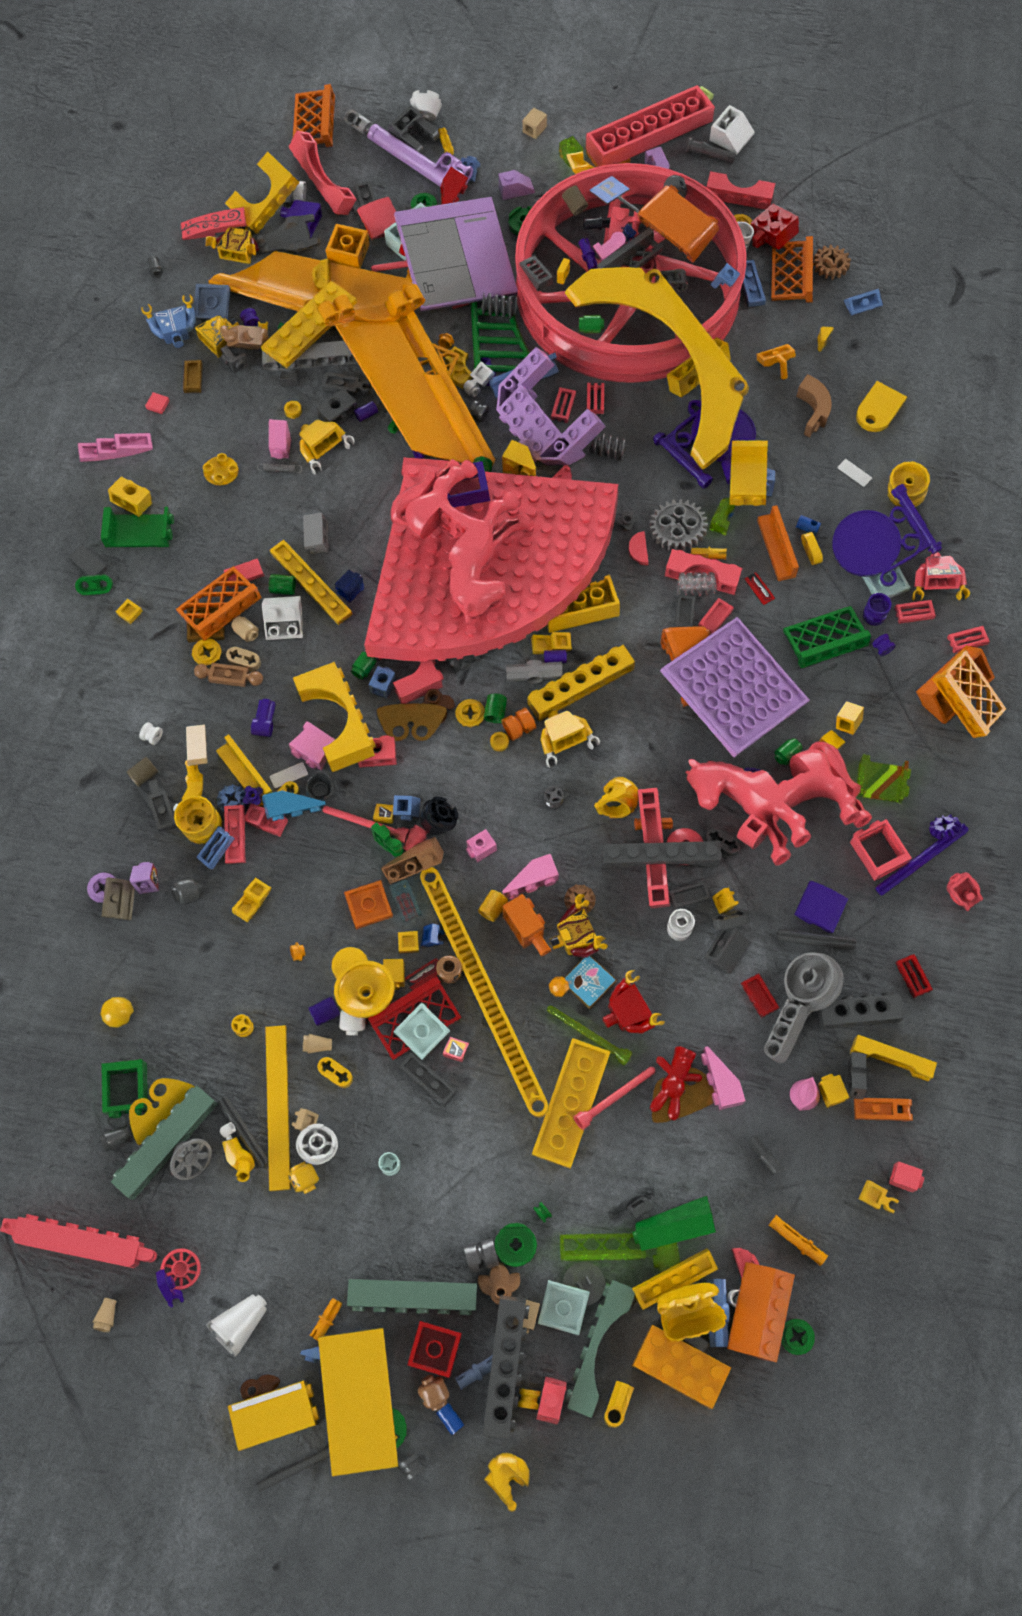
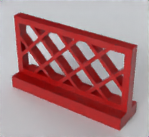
M437 976L388 1005L379 1014L368 1018L369 1023L392 1060L411 1050L408 1046L404 1048L405 1043L401 1039L392 1036L395 1026L400 1025L396 1023L398 1014L402 1012L411 1014L416 1003H426L427 1008H429V1004L441 1007L438 1019L441 1022H445L444 1025L446 1027L462 1018ZM440 990L443 995L442 1004L430 1002L432 993ZM429 996L428 1001L423 1000L424 998ZM412 1006L411 1012L406 1011L408 1008ZM443 1008L451 1009L456 1017L449 1021L441 1019ZM395 1017L394 1022L389 1021L390 1019ZM384 1023L393 1025L391 1035H382L378 1027ZM384 1038H388V1039H389V1043H388V1044H387V1042H386V1040H385ZM391 1040L403 1042L402 1050L395 1055L390 1049Z

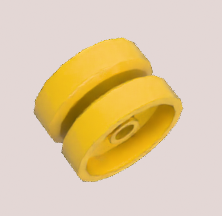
M913 461L898 464L892 470L889 478L887 492L890 501L896 506H901L900 500L894 498L891 491L895 487L904 484L915 507L919 506L925 500L930 483V474L927 469Z

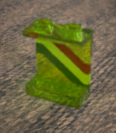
M863 754L858 768L857 784L861 785L858 796L902 803L909 794V786H907V780L910 779L911 768H908L909 761H905L902 766L872 762L870 761L871 755Z

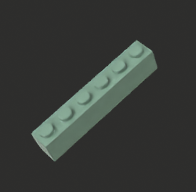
M197 1085L186 1092L184 1095L185 1099L171 1109V1114L166 1120L163 1119L159 1122L154 1134L147 1136L142 1142L143 1146L129 1156L127 1159L128 1163L114 1173L111 1183L127 1198L134 1200L173 1156L175 1146L182 1141H186L218 1105L216 1101Z
M349 1279L347 1306L352 1307V1311L365 1312V1308H373V1312H386V1308H393L395 1313H408V1309H416L417 1314H429V1310H438L437 1314L450 1315V1311H459V1315H472V1311H477V1283Z

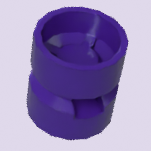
M883 593L871 595L863 611V618L866 623L872 626L884 623L892 606L891 599Z

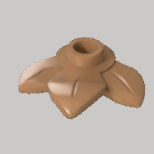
M499 1262V1266L492 1267L490 1276H478V1284L482 1293L491 1296L492 1301L499 1305L500 1296L497 1295L498 1291H504L505 1294L503 1296L512 1297V1293L520 1286V1274H509L506 1266Z

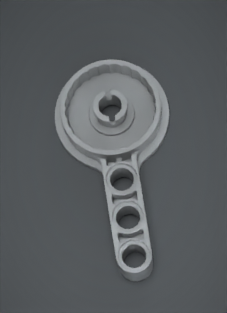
M805 953L796 957L786 969L784 984L789 999L786 1000L764 1047L765 1054L776 1063H784L788 1059L809 1014L830 1006L840 995L844 982L843 972L840 965L832 957L823 953Z

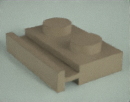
M106 878L101 917L132 920L135 888L130 881Z

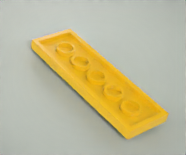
M331 281L261 346L262 351L285 368H288L332 327L325 325L317 307L325 301L333 302L340 295H347L352 306L357 303V299Z
M572 1038L549 1103L548 1112L544 1117L532 1152L533 1156L571 1169L584 1132L576 1124L574 1116L580 1111H589L592 1108L611 1051Z

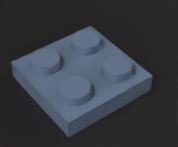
M196 284L194 301L196 320H210L216 316H221L228 321L229 285Z

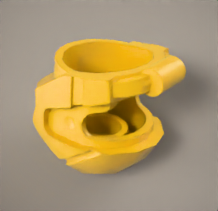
M615 777L604 786L605 795L595 803L594 807L599 815L603 814L610 818H624L632 813L638 805V787L627 778ZM617 801L620 802V805L609 807L606 803Z
M501 1453L489 1462L488 1468L490 1472L484 1481L496 1492L508 1510L514 1512L517 1505L512 1500L509 1482L514 1480L521 1486L525 1485L528 1487L530 1480L529 1469L523 1459L511 1453Z

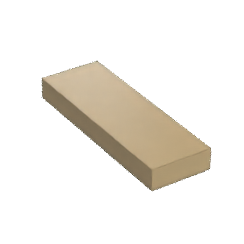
M205 725L186 727L188 766L208 763Z

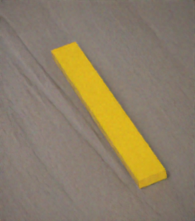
M286 1025L265 1027L269 1191L291 1190V1182L288 1178L291 1170Z

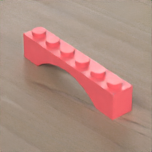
M296 131L289 145L293 156L299 161L301 167L306 171L308 177L324 197V200L332 208V211L337 215H348L356 201V197L349 188L337 186L327 177L319 159L317 143L309 132Z
M658 788L639 789L638 797L644 843H664ZM666 864L646 865L650 908L670 907Z

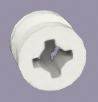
M147 722L143 725L139 738L144 741L148 740L150 744L156 745L161 739L163 730L160 727H153V724Z

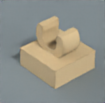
M300 1108V1111L295 1112L298 1118L296 1123L292 1122V1126L299 1131H303L307 1126L316 1124L319 1115Z

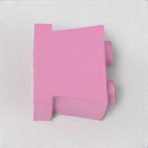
M307 721L303 725V731L289 743L294 757L304 759L308 766L321 771L327 761L322 747L329 745L335 739Z

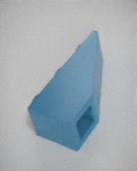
M283 790L262 796L267 820L272 819L273 821L282 820L285 815L290 814L292 817L303 815V811L310 810V813L321 811V807L326 805L325 801Z

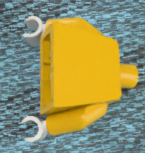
M315 420L310 425H303L299 433L301 438L299 442L300 452L307 463L310 462L311 471L315 475L314 467H319L321 471L322 468L321 464L314 461V459H319L341 442L342 439L346 449H350V444L347 442H351L354 445L353 436H346V432L335 422Z
M551 711L548 714V719L544 722L545 728L542 730L540 739L544 754H547L546 765L549 768L548 761L550 759H553L557 766V758L552 755V752L557 754L586 741L587 738L589 739L587 746L591 750L594 748L591 741H595L597 746L600 744L599 738L592 735L593 731L586 719L572 715L569 711L560 714L557 711Z

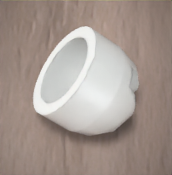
M737 1289L731 1290L727 1295V1302L732 1307H736L738 1296L733 1299L736 1293L739 1295V1290Z

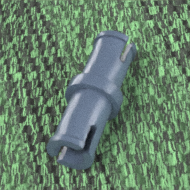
M493 1355L477 1365L475 1363L472 1364V1368L455 1376L461 1390L476 1380L481 1381L483 1376L491 1372Z

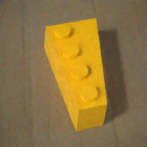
M610 574L599 582L590 583L589 587L582 590L576 601H572L561 615L554 617L548 622V632L551 633L618 617L620 615V602Z

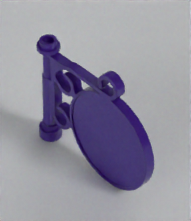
M692 400L687 408L691 416L679 424L667 436L664 433L658 432L653 437V441L656 446L661 445L678 463L697 479L698 485L702 489H706L712 483L713 478L709 474L703 473V470L695 460L683 449L688 448L691 442L694 444L701 418L702 402ZM696 405L700 409L697 412H695V410H693L691 406ZM741 409L735 422L729 449L716 460L717 462L731 459L732 441H755L756 439L755 425L752 419ZM693 421L691 434L688 432L678 433V439L684 437L688 439V442L677 443L675 439L677 432Z
M904 484L895 487L891 491L894 498L900 500L901 506L894 507L890 512V517L873 510H861L848 515L838 524L832 539V550L839 565L847 572L862 577L881 574V584L890 587L897 580V575L892 570L910 561L926 549L932 552V554L942 549V543L935 541L926 523L908 497L907 488ZM900 511L905 517L896 519L893 513ZM907 519L915 534H906L901 539L895 524L903 523ZM907 538L918 539L919 546L917 551L893 565L901 547L907 551L915 549V546H907L905 540ZM891 571L893 581H884L883 576Z

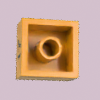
M336 224L326 248L329 262L361 268L370 245L368 231Z

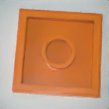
M381 880L344 892L356 929L393 917Z

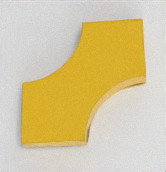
M454 346L451 351L460 354V357L453 370L451 379L456 386L464 389L465 382L472 379L470 376L472 372L466 366L469 356L468 353ZM449 355L445 357V362L448 364L454 360V357Z

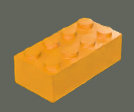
M654 1325L650 1326L632 1364L638 1370L709 1409H713L731 1370V1367L683 1341H671L665 1336L663 1330Z

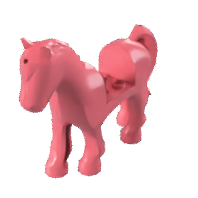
M451 459L442 470L438 471L437 476L429 470L420 483L399 494L393 501L390 514L392 522L408 526L421 539L427 538L438 526L445 533H450L454 536L457 542L449 554V561L452 566L449 590L454 603L465 614V622L469 623L472 617L481 616L490 605L503 599L506 594L503 582L479 579L483 567L488 564L495 549L504 539L517 531H527L534 523L527 514L521 512L515 519L504 520L500 527L493 532L494 524L501 514L507 511H514L521 505L519 499L510 492H507L501 500L493 499L482 520L463 514L452 507L447 499L451 488L464 479H472L478 471L475 465L468 460H465L460 465L457 461Z
M815 742L808 750L793 755L790 759V769L793 778L788 781L784 780L778 785L764 770L752 773L724 762L708 761L707 763L700 764L694 759H689L688 761L692 769L685 772L688 774L687 781L696 792L701 807L713 810L717 806L719 796L723 792L740 804L749 816L753 814L768 825L765 833L773 845L771 858L775 866L785 863L791 857L790 851L786 848L788 839L777 826L778 818H781L789 825L792 831L791 841L794 847L803 846L811 838V834L805 829L806 819L804 816L791 809L803 801L824 797L838 802L841 810L839 817L844 825L853 823L856 828H861L872 819L871 814L864 809L862 802L856 799L860 793L861 785L855 783L850 778L839 751L833 745L826 742Z

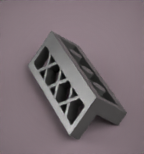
M649 227L597 264V269L617 268L622 265H630V268H640L661 253L663 248L654 241V231ZM650 245L655 248L652 252L645 251ZM635 256H643V259L640 261H632V258Z

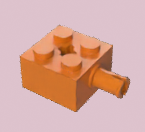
M521 894L502 906L503 918L523 949L534 944L541 957L551 951V948L543 938L545 921L540 914L536 915L533 910L534 904L529 897L525 898Z

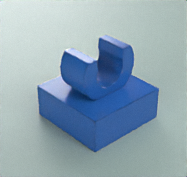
M434 923L424 926L421 946L442 945L444 941L438 940V935L445 934V931L439 929V925Z

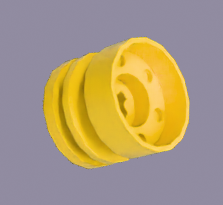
M190 796L183 799L177 805L174 812L176 826L191 842L196 844H206L217 827H222L223 821L220 814L208 799L202 796Z

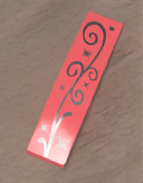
M243 207L223 210L182 222V239L214 237L216 233L226 232L229 227L246 226L245 210Z

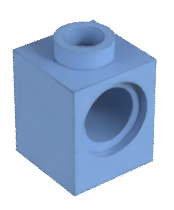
M377 666L369 683L370 693L387 699L393 688V682L396 681L395 672L388 667L382 668ZM381 679H387L384 683L379 682Z

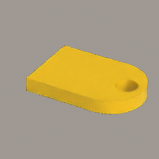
M876 381L858 407L856 413L858 424L870 432H879L886 429L905 403L907 396ZM866 419H871L874 423L869 424L866 422Z

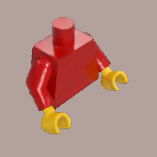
M631 970L626 973V978L612 992L608 1005L611 1013L602 1017V1020L607 1028L618 1024L621 1031L626 1030L629 1033L642 1034L654 1028L655 1025H663L665 1021L657 1022V1017L662 1014H652L636 985H632L633 982L640 979V976L632 979L631 974L635 970Z

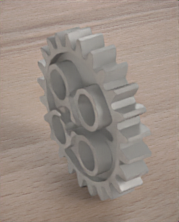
M673 499L672 504L666 501L665 507L659 505V510H654V515H651L650 533H652V539H656V544L662 542V548L667 545L669 551L672 547L675 550L682 548L685 551V547L688 546L689 549H692V544L698 546V540L703 541V536H706L708 530V518L705 517V511L701 512V507L696 508L695 502L689 505V500L682 503V499H680L679 503H676Z

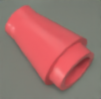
M414 825L413 828H410L403 849L407 851L418 843L423 842L427 838L428 832Z

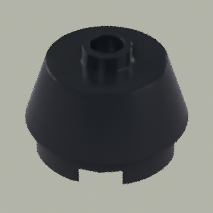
M439 796L433 797V799L424 803L420 817L422 827L432 835H441L452 830L456 826L459 817L456 807L452 808L446 802V798Z

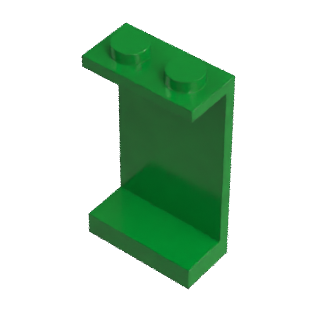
M104 507L101 540L105 547H169L170 540L173 538L171 525L174 524V516L170 513L168 507H164V514H142L140 517L135 514L114 515L111 507Z

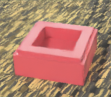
M153 392L145 406L150 411L163 414L170 400L166 396Z

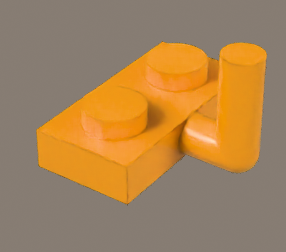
M789 344L756 354L757 361L764 367L780 363L781 379L783 380L788 378L787 361L790 358L796 357L795 350Z

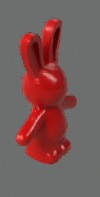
M675 1047L671 1065L662 1056L656 1058V1062L668 1075L662 1081L661 1091L650 1104L652 1112L661 1110L666 1100L670 1098L668 1117L670 1120H677L680 1115V1097L685 1091L684 1081L700 1082L702 1080L701 1074L688 1073L696 1057L695 1052L684 1047Z

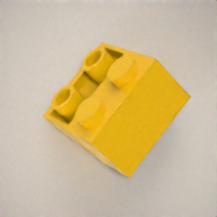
M511 440L502 456L503 473L536 476V466L528 446Z

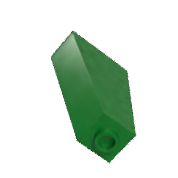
M708 1196L636 1222V1231L632 1232L635 1244H640L641 1251L716 1233Z

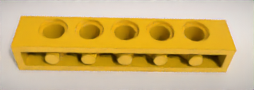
M624 645L613 647L607 654L599 655L592 662L580 665L572 673H565L559 680L550 681L544 688L532 691L527 696L528 706L538 721L547 718L551 711L558 712L633 671L635 661ZM613 662V663H615L616 665H615V666H610V665H608V663ZM598 671L600 672V674L595 675L592 672ZM583 680L584 683H577L576 681ZM566 688V689H568L569 691H567V692H562V691H560V689ZM551 697L552 700L546 701L544 698Z

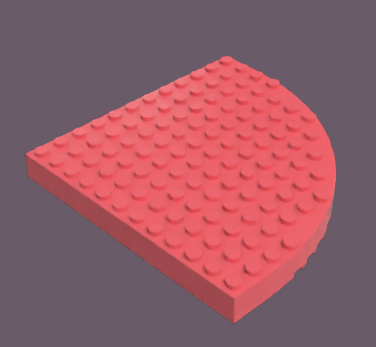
M406 464L400 494L420 483L427 471L430 470L437 476L438 471L443 468ZM485 472L490 501L459 506L455 509L463 514L482 520L489 509L490 502L493 499L501 500L507 492H510L519 499L521 505L514 511H507L501 514L494 524L493 532L500 527L504 520L515 519L521 512L527 514L532 519L534 525L527 531H517L504 539L495 549L488 564L483 567L479 579L503 582L506 594L503 599L490 605L481 616L472 617L469 623L465 622V614L454 603L449 590L450 571L452 569L449 554L457 542L454 536L450 533H445L438 526L427 538L421 539L408 526L398 525L393 522L364 644L367 657L428 662V660L438 659V661H446V659L451 658L463 659V656H479L488 653L492 649H502L504 645L511 642L514 644L525 639L526 635L531 632H537L544 628L550 620L561 615L572 601L578 599V595L582 590L586 589L593 575L598 571L599 565L606 554V549L609 546L614 527L618 502V484ZM478 477L456 483L451 488L449 494L454 495L479 490Z

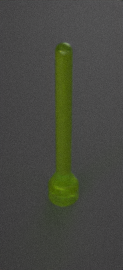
M550 1005L547 1007L548 1013L604 1049L611 1051L615 1058L618 1059L617 1062L623 1066L631 1058L632 1051L622 1047L619 1049L554 1006Z

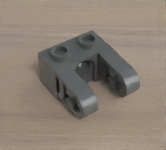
M412 105L408 106L389 124V133L421 154L424 153L423 146L412 137L416 132L432 144L440 137L438 130L423 118V114Z

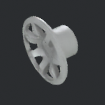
M192 1139L178 1143L173 1150L170 1162L171 1173L180 1180H189L200 1175L210 1163L212 1156L210 1145L203 1139ZM205 1145L207 1152L199 1153ZM207 1158L204 1165L201 1166L198 1159ZM177 1160L179 1165L175 1168V1161ZM194 1165L199 1170L194 1174H191V1166ZM185 1166V1176L177 1174L180 1171H182Z

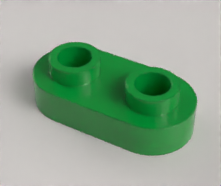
M104 574L82 576L75 583L76 591L81 595L105 594L113 587L112 579ZM101 581H105L107 586H103ZM83 582H87L89 587H84Z

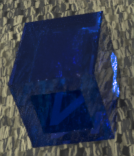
M348 570L334 584L336 593L349 603L364 589L362 576L357 572L353 573L351 570Z

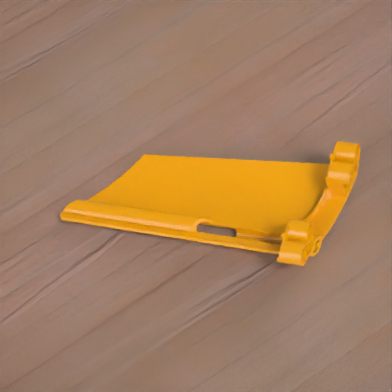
M274 251L258 263L235 274H216L211 280H208V284L229 285L231 292L299 311L321 291L314 284L312 278L313 268L321 263V260ZM329 262L330 282L333 281L357 299V303L353 306L354 309L383 305L388 300L390 294L397 290L403 292L408 286L413 284L409 268L406 278Z
M417 284L408 286L403 292L401 290L393 292L389 295L385 304L354 309L347 295H340L333 302L325 301L317 307L325 325H335L411 450L448 461L453 459L459 463L465 460L473 463L475 458L482 456L491 459L494 464L496 459L415 313V310L425 302V298ZM418 357L429 358L437 374H426Z

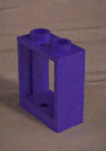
M482 461L473 463L478 471L473 478L478 477L480 489L454 495L448 494L447 499L452 507L456 508L490 501Z

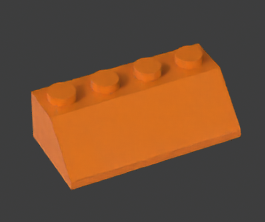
M966 645L916 691L923 707L942 724H946L956 713L932 679L937 674H941L961 651L966 650L988 683H990L995 676L983 649ZM963 658L961 660V668L966 669V661ZM952 670L950 673L956 680V670ZM961 672V681L966 682V672ZM972 673V683H976V676ZM961 685V689L966 695V685ZM972 686L971 696H976V687Z
M745 1262L727 1349L777 1363L795 1277L794 1274Z

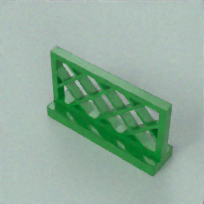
M851 606L783 628V632L798 658V664L801 669L867 647L871 638L870 632L864 629ZM849 613L851 620L840 618L841 615ZM829 619L835 621V624L832 627L823 624L824 621ZM837 624L847 625L846 631L836 628ZM813 625L818 627L817 632L807 630V627ZM850 627L857 628L859 633L853 634L848 631ZM821 628L831 631L829 637L819 634ZM798 631L801 632V635L797 638L792 636L790 632ZM833 632L843 635L838 640L831 638ZM804 634L813 636L812 642L803 640ZM819 638L825 640L826 643L818 645L815 644V640ZM803 644L809 646V649L800 652L798 646Z

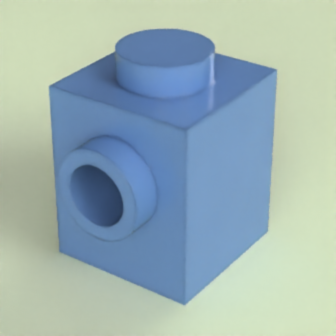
M394 795L393 815L400 816L401 820L412 821V817H419L420 798Z

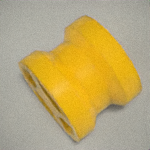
M240 1014L232 1020L231 1027L236 1035L239 1037L251 1035L254 1025L248 1016Z
M519 1388L521 1398L517 1407L538 1410L539 1404L537 1400L541 1391Z

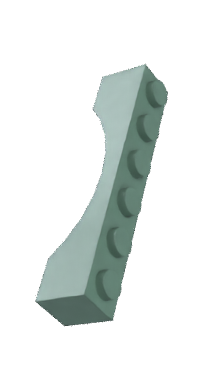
M614 1280L611 1281V1284L606 1283L602 1296L606 1297L604 1304L598 1305L595 1317L598 1318L596 1326L591 1325L587 1338L591 1339L589 1346L583 1347L580 1356L583 1363L581 1368L576 1367L572 1378L575 1381L573 1390L568 1389L564 1402L568 1403L566 1408L590 1418L593 1416L599 1399L594 1374L598 1346L610 1325L630 1310L635 1296L632 1287Z

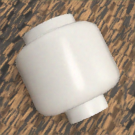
M341 1010L339 1027L341 1030L346 1031V1035H358L359 1031L365 1029L366 1018L353 1017Z

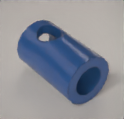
M801 515L796 528L808 533L812 532L816 536L821 523Z
M450 1403L436 1413L451 1435L464 1426V1423L452 1409Z

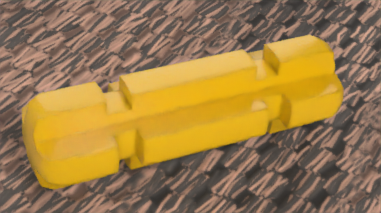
M439 128V138L445 150L444 152L454 155V149L446 128Z

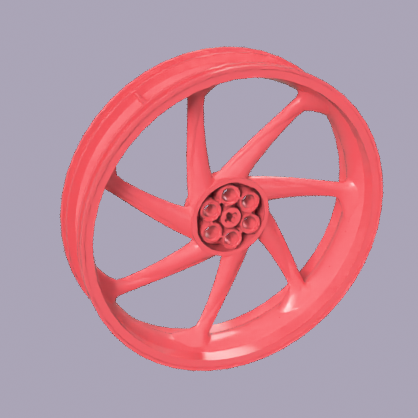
M635 163L610 164L588 169L566 178L548 190L527 214L516 243L517 305L525 327L532 338L549 355L556 353L557 358L555 360L566 367L589 377L613 382L636 383L663 379L667 377L668 373L691 357L688 349L676 334L674 339L654 344H611V341L636 311V308L625 305L619 306L609 326L598 340L583 336L567 328L541 305L571 302L566 296L565 291L551 293L537 291L519 265L520 262L532 257L536 247L546 236L574 262L588 272L587 264L582 258L581 249L555 230V227L561 222L574 216L562 198V194L572 186L579 188L588 203V207L584 211L605 206L607 204L589 190L610 176H613L630 188L628 192L621 196L630 204L646 205L663 189L668 177L677 175L685 180L688 190L685 199L708 217L712 215L718 220L719 231L712 238V241L721 251L726 263L740 273L731 287L726 283L723 286L720 284L724 295V302L716 313L702 324L712 339L717 337L724 340L735 321L739 308L741 287L746 271V248L741 229L735 217L717 195L698 181L682 173L659 166ZM619 199L609 203L607 218L611 217L612 207H621V204L624 203ZM605 228L603 244L608 240L609 228ZM653 230L654 241L658 244L666 239ZM650 245L645 249V251L652 252L651 249L653 247ZM659 254L640 267L645 274L651 269L659 271L684 269L686 276L713 281L719 273ZM635 256L632 258V261H640L643 259V256ZM595 258L596 261H597V264H599V263L601 262V260ZM622 265L621 267H630V265ZM655 277L652 278V283H655Z

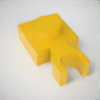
M870 1180L866 1181L859 1196V1200L873 1208L880 1209L882 1205L890 1213L895 1212V1210L889 1207L890 1201L899 1203V1200L886 1197L888 1190Z

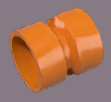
M525 707L515 712V716L509 715L501 720L507 735L512 741L522 737L523 732L527 734L536 729L535 721Z

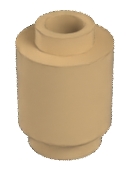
M238 616L233 620L231 627L243 640L250 642L258 637V627L247 618Z

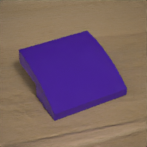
M809 881L794 915L808 924H815L826 932L833 933L848 898L824 885Z

